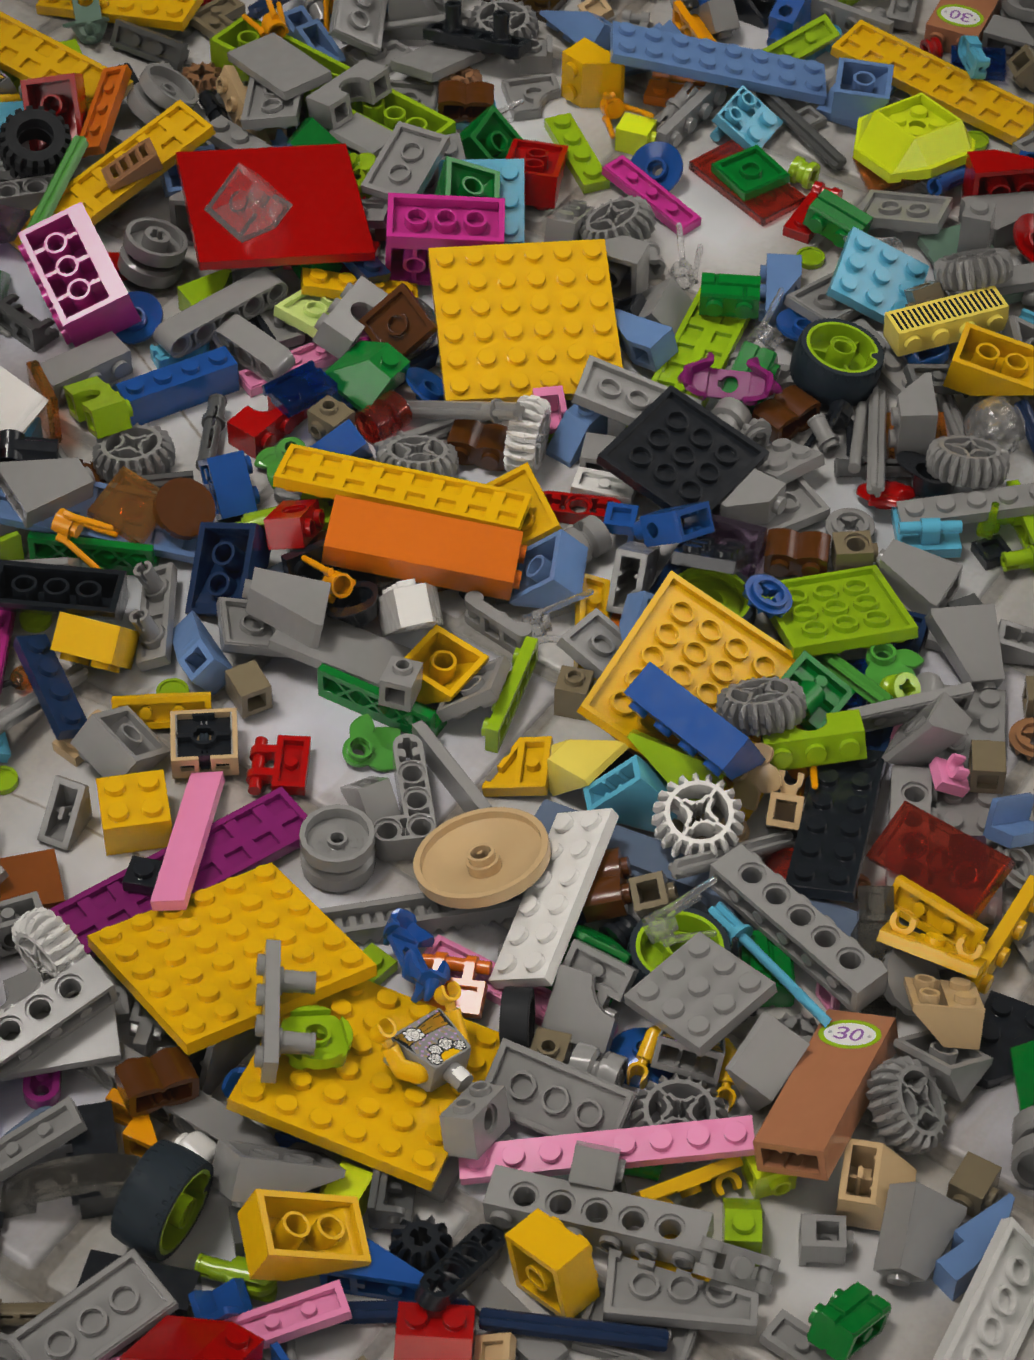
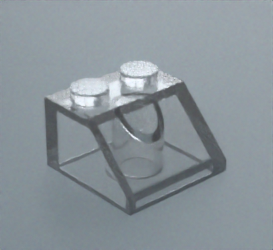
M238 163L204 210L240 242H245L275 229L293 204L259 174Z

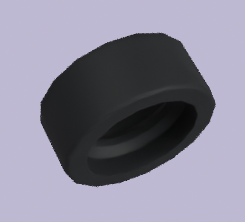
M505 986L500 1005L499 1044L505 1038L530 1049L535 1028L534 990L532 987Z

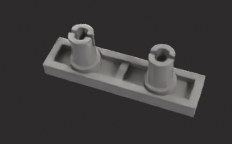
M811 0V21L826 13L830 21L839 26L842 34H845L861 19L892 35L894 21L885 18L887 13L882 7H875L871 12H867L838 2V0Z
M144 561V565L140 562L133 569V574L142 584L140 611L138 609L132 611L129 621L140 634L137 644L136 665L141 672L171 664L178 572L173 562L153 567L150 561Z
M266 939L264 954L258 953L256 975L263 976V984H257L256 1006H262V1014H256L255 1036L261 1037V1045L255 1046L254 1068H261V1083H276L281 1054L314 1056L316 1032L283 1031V1028L279 1027L280 995H282V992L311 993L314 995L316 971L284 970V967L281 966V940Z

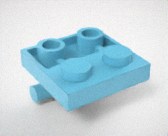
M742 85L711 120L717 127L710 134V137L713 141L718 142L727 134L743 150L754 145L762 148L783 124V121Z
M896 507L891 508L895 540L942 558H961L962 546L959 533L963 531L962 520L941 521L940 518H920V521L899 522Z

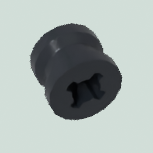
M630 914L615 917L612 923L602 925L598 932L614 939L627 951L631 932L638 922Z

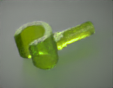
M992 502L987 521L978 523L976 529L978 537L991 540L993 534L1000 531L1001 526L999 523H996L1000 506L998 502Z

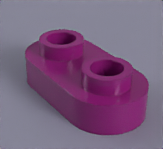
M62 1071L23 1077V1094L26 1104L35 1110L43 1106L56 1105L61 1095Z

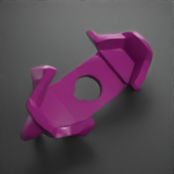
M708 352L706 358L686 364L677 378L678 383L683 384L686 390L697 395L698 399L702 401L706 398L722 399L724 397H732L742 401L746 406H753L759 400L772 396L773 393L782 394L783 392L782 387L774 380L773 373L760 366L758 357L750 358L747 361L746 365L752 372L710 367L714 362V354ZM732 377L738 381V387L735 391L727 393L721 387H718L719 381L722 382L724 379Z

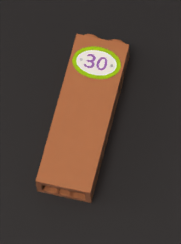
M940 0L926 23L924 39L930 40L932 37H938L943 51L958 55V43L962 35L978 36L982 43L983 32L992 16L1000 14L1001 0Z
M832 1009L826 1011V1014L832 1020L826 1028L821 1023L818 1025L809 1041V1047L793 1069L753 1140L757 1171L828 1181L870 1103L865 1093L870 1090L867 1086V1080L871 1078V1071L876 1069L877 1065L882 1064L883 1061L893 1058L896 1054L893 1047L894 1039L898 1038L896 1017Z

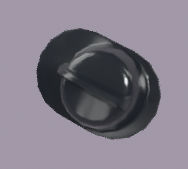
M902 451L896 455L899 465L911 473L912 488L919 498L952 494L955 485L952 486L947 482L942 483L940 479L933 478L927 472L925 455L912 451Z
M365 580L356 581L353 591L348 597L342 599L336 597L334 603H328L326 609L327 617L339 619L356 628L363 629L364 626L371 623L378 615L377 597L379 591L377 585Z

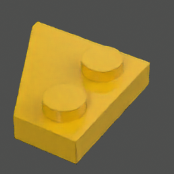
M552 736L519 737L511 747V752L497 765L498 773L491 782L485 781L483 783L482 791L484 797L548 795L547 759L551 756V745L554 744Z

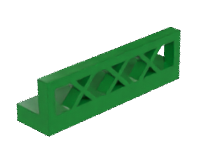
M29 531L27 540L30 559L79 557L67 546L55 540L57 534ZM71 537L69 539L97 565L105 569L127 571V575L135 576L133 569L136 564L142 562L144 565V561H150L153 567L159 564L160 557L155 556L154 545L78 537L76 539Z
M324 663L317 668L318 696L359 714H369L373 720L384 725L399 728L403 733L412 734V724L422 720L437 737L447 724V721H441L436 713V709L415 701L410 712L378 705L379 687Z

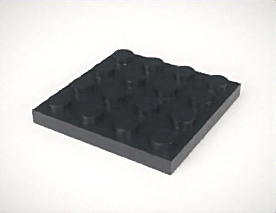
M670 385L598 454L596 463L662 509L709 501L711 515H713L721 506V503L754 468L758 469L768 459L770 452Z

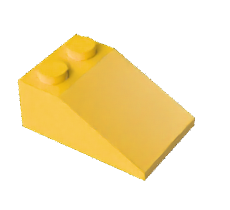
M966 322L943 386L970 396L1034 395V346Z
M255 1189L237 1213L250 1279L289 1281L369 1266L372 1262L358 1197Z

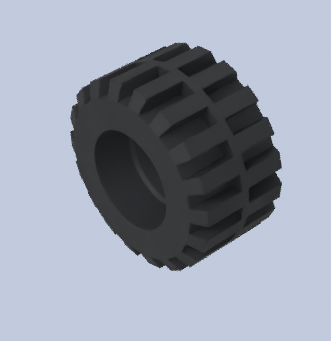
M26 106L24 111L21 108L15 110V116L9 114L6 117V123L1 125L0 159L3 161L4 169L6 171L10 170V175L13 178L19 176L20 179L55 174L71 143L69 125L65 124V119L61 115L56 117V111L52 109L45 111L44 106H38V109ZM37 139L46 142L50 146L40 151H32L24 148L21 144L28 140Z

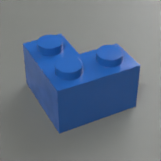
M243 450L197 461L203 485L207 490H210L215 506H217V520L258 511L256 504H260V495L256 485L252 486L249 474L253 473V467L249 455L245 456Z

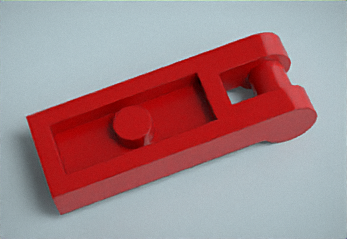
M815 181L810 193L783 226L782 235L809 244L816 235L807 226L803 225L810 204L824 189L829 190L840 198L843 196V190L836 187L831 189L825 187V183Z

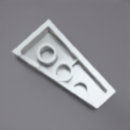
M415 578L398 581L396 584L391 585V587L382 590L383 595L377 598L382 637L430 628L436 624L439 626L444 625L437 587L426 582L416 584Z

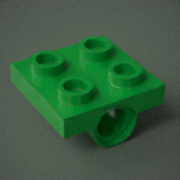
M805 650L781 677V679L789 678L790 681H796L803 687L807 709L806 717L802 719L800 725L807 731L822 728L827 723L826 713L840 712L856 692Z

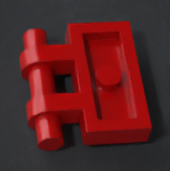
M278 735L277 745H268L266 737H257L255 745L250 750L249 758L252 761V766L247 771L246 782L249 784L248 792L251 795L261 794L262 786L271 784V792L282 786L289 795L305 796L311 752V736ZM268 761H274L273 768L265 767V764Z

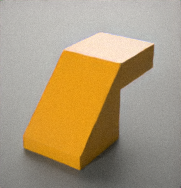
M112 1087L105 1100L112 1102L114 1122L126 1126L122 1132L124 1153L140 1160L143 1154L157 1142L149 1114L129 1116L118 1089Z

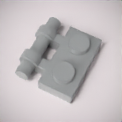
M573 939L562 965L595 974V990L598 991L597 999L606 1013L618 1019L619 1012L610 1008L609 1002L611 998L619 1002H625L624 994L631 989L639 970L579 939Z

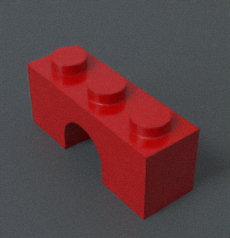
M286 373L267 389L268 411H257L246 406L227 421L229 444L238 450H243L245 454L256 459L263 449L273 447L285 435L290 434L303 420L308 418L307 410L315 403V390L313 387Z

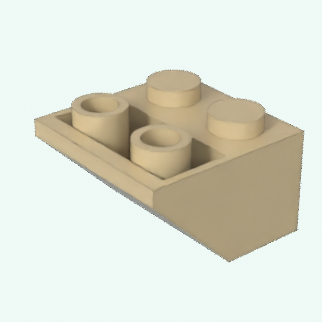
M926 974L904 977L903 984L912 1011L943 1047L980 1050L985 1008L975 982L962 977L939 980Z
M850 1138L844 1150L836 1215L846 1216V1226L881 1231L889 1185L915 1182L917 1169L884 1143Z

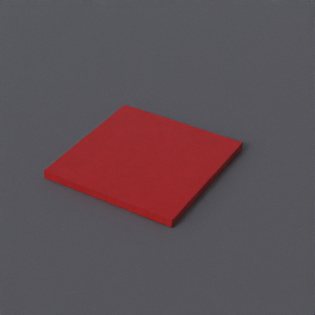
M346 143L176 152V164L199 270L375 260L376 252Z

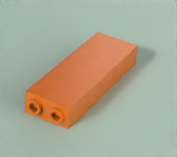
M335 494L323 546L321 564L401 580L415 578L416 583L426 582L436 587L467 593L479 591L483 596L510 601L512 589L519 590L522 571L516 570L517 563L524 564L527 545L521 544L523 531Z

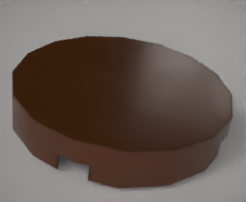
M179 477L169 480L158 490L153 500V515L159 527L169 532L170 536L181 540H191L198 538L200 522L214 521L215 502L211 493L203 484L191 478Z

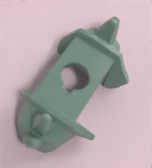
M72 0L75 21L65 23L63 27L71 28L83 44L93 45L101 42L109 18L102 16L99 0H93L89 6H81L78 0Z

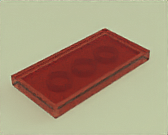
M733 140L689 161V169L761 226L795 210L806 198L804 194L787 183L750 200L742 201L711 172L712 163L745 150Z
M907 801L903 802L866 854V857L871 862L896 876H905L975 920L978 919L1015 866V862L1010 857Z

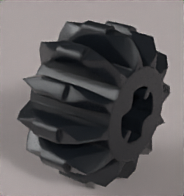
M416 1213L413 1222L402 1218L400 1229H393L389 1252L425 1274L453 1248V1239L451 1234H447L445 1222L435 1224L433 1215L424 1221Z

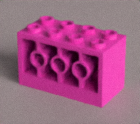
M388 193L385 266L391 272L389 280L407 281L417 285L431 286L428 248L504 244L505 198Z
M82 201L18 232L23 243L18 248L67 345L73 342L74 346L77 347L110 331L116 334L142 321Z

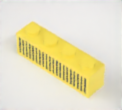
M995 286L980 288L885 312L883 336L896 356L900 357L959 342L966 322L993 332L1002 331L1008 320L1009 305Z

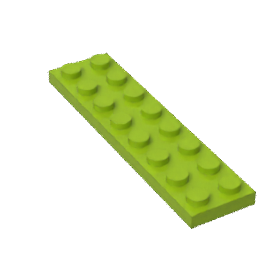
M701 287L675 334L678 352L657 370L651 379L668 387L672 385L682 393L697 399V395L686 390L683 384L678 383L677 378L683 371L684 366L704 359L708 352H712L714 354V362L710 367L725 369L730 355L737 347L751 319L699 315ZM706 398L704 401H702L701 405L704 408L706 407L710 398Z

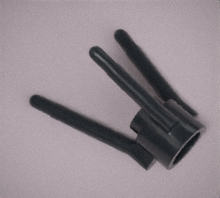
M839 399L830 404L825 416L832 430L841 431L846 429V455L850 457L854 420L851 419L853 407L847 401ZM813 433L803 446H812L816 440Z

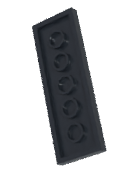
M867 749V759L817 766L818 788L816 790L812 789L810 783L786 876L787 884L799 894L810 898L854 903L886 767V762L882 758L885 751Z

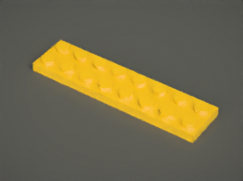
M0 11V69L20 80L69 73L83 74L88 114L103 68L108 67ZM129 80L124 98L134 86L132 80Z
M861 19L831 46L830 55L838 59L841 57L894 65L892 86L911 96L922 92L962 121L1010 145L1028 136L1034 130V104L983 79H971L967 71Z
M178 100L70 181L53 215L82 201L93 225H96L176 164V152L194 151L216 134L214 127L183 101ZM150 137L164 169L111 192L101 169L141 141ZM118 173L113 175L114 179L119 176ZM36 208L2 232L6 241L19 252L18 246L22 243L20 242L18 232L26 229Z
M290 443L273 476V487L283 488L289 492L297 491L311 494L318 498L334 499L336 494L518 531L522 528L532 500V494L292 443Z

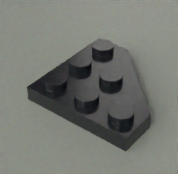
M992 990L984 1004L985 1016L979 1051L993 1057V1062L976 1084V1086L984 1089L1000 1086L1001 1081L1013 1078L1010 1048L1034 1040V1006Z

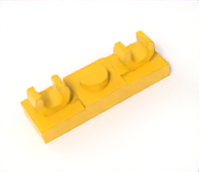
M211 691L112 696L111 698L112 709L128 705L150 729L170 728V711L212 709Z
M903 875L896 877L883 907L891 912L900 909L901 914L899 917L909 923L914 915L918 916V929L925 933L934 932L940 934L947 939L946 942L953 944L954 947H956L958 939L963 934L968 935L965 946L970 951H976L978 943L984 940L989 929L960 911L957 907Z
M896 909L891 914L889 922L879 930L876 941L974 979H977L984 971L987 959L980 957L985 950L984 941L978 943L976 951H970L965 946L968 936L966 934H963L958 939L956 947L946 942L947 939L940 934L934 932L919 934L913 931L918 926L919 917L914 915L909 925L904 926L899 921L900 909Z
M741 1157L720 1159L631 1195L674 1204L667 1196L680 1192L681 1198H686L703 1191L700 1184L713 1179L711 1189L713 1194L719 1197L725 1195L722 1188V1181L724 1179H728L731 1182L733 1190L742 1188L741 1178L732 1170L744 1164Z

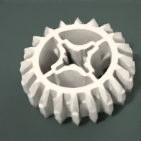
M523 395L517 400V402H520V406L525 407V412L522 413L523 419L520 421H509L504 442L503 461L507 472L528 462L535 475V473H538L539 466H541L547 442L549 441L552 412L547 399L536 395Z
M697 773L693 774L692 781H688L682 775L679 777V785L670 781L667 784V791L661 790L658 793L659 802L653 804L652 811L655 814L652 816L651 824L656 826L654 830L655 838H663L661 841L662 849L673 847L671 851L673 858L677 857L680 853L684 854L685 857L708 850L717 855L715 857L717 858V848L720 847L726 854L730 851L729 845L737 846L739 841L737 836L743 834L744 826L741 823L744 822L745 813L739 811L742 807L741 799H733L735 796L734 788L723 790L725 785L723 779L718 781L717 784H713L710 774L706 776L705 781L699 780ZM688 799H701V800L691 801V800H688ZM714 805L722 812L726 825L718 822L719 818L712 813ZM671 812L678 815L677 819L684 824L682 833L674 826L670 816ZM704 813V820H702L701 818L700 821L695 820V822L691 826L692 818L694 817L696 819V816L701 817ZM698 836H705V837H707V839H695V838L698 837Z
M42 906L36 907L31 911L28 910L11 927L12 941L16 944L15 950L19 952L20 960L25 963L27 970L36 967L44 981L47 979L52 980L62 973L69 963L88 955L84 950V945L80 943L77 935L70 929V925H66L62 918L58 915L56 916L52 910H47ZM71 991L65 997H70L73 994L79 993V991Z

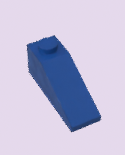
M367 1238L372 1261L369 1266L320 1275V1286L340 1280L344 1294L383 1300L415 1299L414 1293L424 1274Z

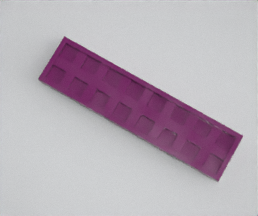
M282 786L212 823L192 893L223 882L227 878L253 870L260 865L274 862L300 848L299 832L302 822L308 815ZM167 847L147 858L163 861ZM127 868L50 909L56 916H60L66 925H70L72 932L77 935L80 943L84 945L85 952L90 954L93 959L97 956L88 947L87 935L97 932L104 927L130 919L134 915L152 910L150 904L152 895L123 890L122 881Z

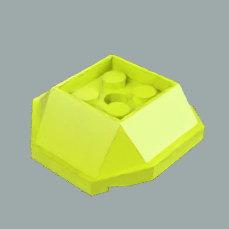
M921 92L859 117L853 158L889 184L901 182L902 179H930L965 165L967 152L975 150L976 140L970 137L963 121Z

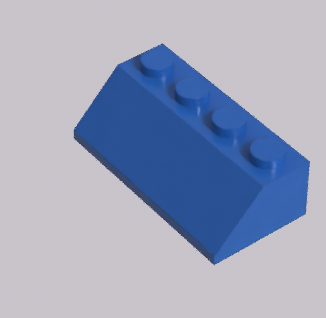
M222 346L111 385V388L118 391L125 400H129L133 409V417H130L131 424L135 425L138 422L139 425H143L208 402V398L212 394L225 396L239 391L238 363L226 346Z
M651 662L644 667L624 691V694L631 701L628 707L642 719L647 715L654 719L656 722L653 726L665 737L669 738L672 734L680 740L677 745L692 758L696 754L700 755L705 759L702 765L716 777L723 773L730 780H733L762 765L766 760L750 738Z

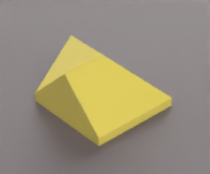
M568 739L551 745V756L547 759L549 792L552 796L589 786L629 747L625 743L615 740Z

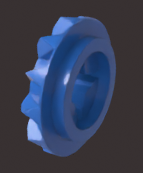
M756 574L749 577L744 584L745 589L742 596L748 599L749 607H755L758 610V614L763 612L769 619L773 616L782 618L792 607L793 600L790 591L781 581L772 576ZM762 595H763L764 597H773V598H772V600H770L769 598H763Z

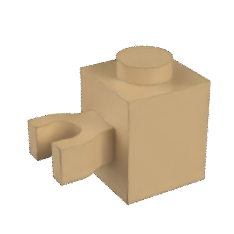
M779 770L782 777V787L780 793L771 791L765 826L766 828L790 830L798 833L805 797L797 796L796 794L803 785L805 774L798 773L797 782L793 785H788L784 781L786 771Z

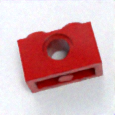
M318 499L282 501L263 520L268 550L305 548L325 524V514L323 509L319 507Z

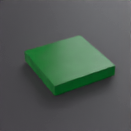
M758 145L711 164V172L744 202L790 182V174Z

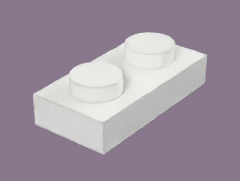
M581 466L578 467L571 485V493L612 497L620 500L623 504L632 505L636 494L635 489L612 473Z

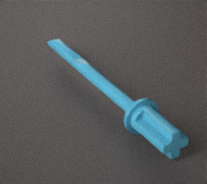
M721 901L716 906H711L708 910L709 915L718 920L722 927L725 928L731 946L732 938L738 937L739 947L743 945L826 1028L832 1019L750 938L753 928L749 924H743Z

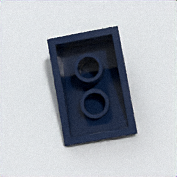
M200 522L185 614L188 615L191 611H194L199 616H217L216 603L218 597L246 599L242 598L245 579L252 580L255 567L267 569L269 565L271 550H268L266 533L263 527L257 523Z

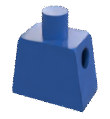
M811 0L776 1L768 17L767 46L811 22Z
M709 501L657 510L640 516V521H636L633 525L634 536L638 540L644 539V544L647 547L681 543L715 532ZM682 518H684L685 521L684 527H682L681 523Z

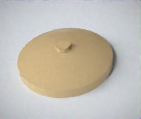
M508 807L482 808L455 816L431 831L421 842L415 853L413 869L419 888L426 897L435 903L458 909L488 907L507 901L531 887L542 876L550 862L551 844L546 828L532 814Z

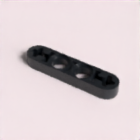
M487 1223L476 1226L421 1277L414 1293L416 1302L422 1308L434 1312L442 1311L448 1307L500 1257L506 1243L505 1233L500 1228ZM463 1255L474 1258L477 1262L471 1261L465 1258ZM445 1272L452 1273L460 1279L453 1278L447 1275Z

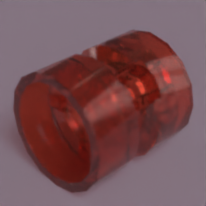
M391 390L374 400L373 405H367L355 415L357 430L371 445L392 437L394 433L402 430L412 421V412L406 400L400 394Z

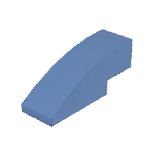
M303 5L284 12L286 26L289 30L287 35L341 63L346 61L345 55L329 35L319 18L313 20Z
M1011 1193L954 1231L951 1250L936 1260L932 1281L952 1302L967 1290L1001 1219L1011 1217L1015 1197Z

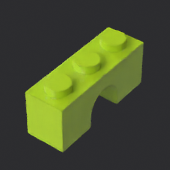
M98 376L63 386L70 415L79 423L86 421L89 432L97 439L132 428L130 417H133V409L129 400H125L118 391L113 390L109 383H105Z
M859 709L826 713L827 723L817 730L805 731L794 726L791 730L785 729L783 733H773L770 736L760 735L761 743H765L774 749V755L770 764L779 771L867 759L865 729Z

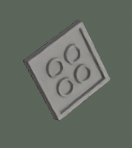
M698 932L625 993L624 1000L625 1004L702 1057L776 994L777 988L774 981L701 932Z

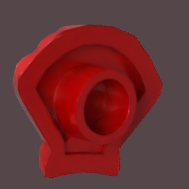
M885 480V490L881 492L880 497L867 493V483L859 485L856 491L858 496L868 501V506L884 510L896 507V501L909 500L916 496L911 486Z

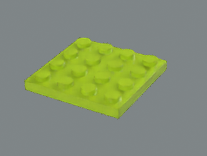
M876 564L779 580L790 591L793 603L790 610L782 618L773 616L770 621L785 646L791 650L793 659H797L804 650L811 656L827 653L838 654L845 650L871 648V646L886 643H902L906 640L918 638L917 624ZM762 595L763 598H769L770 600H772V598H773V597H764V596Z

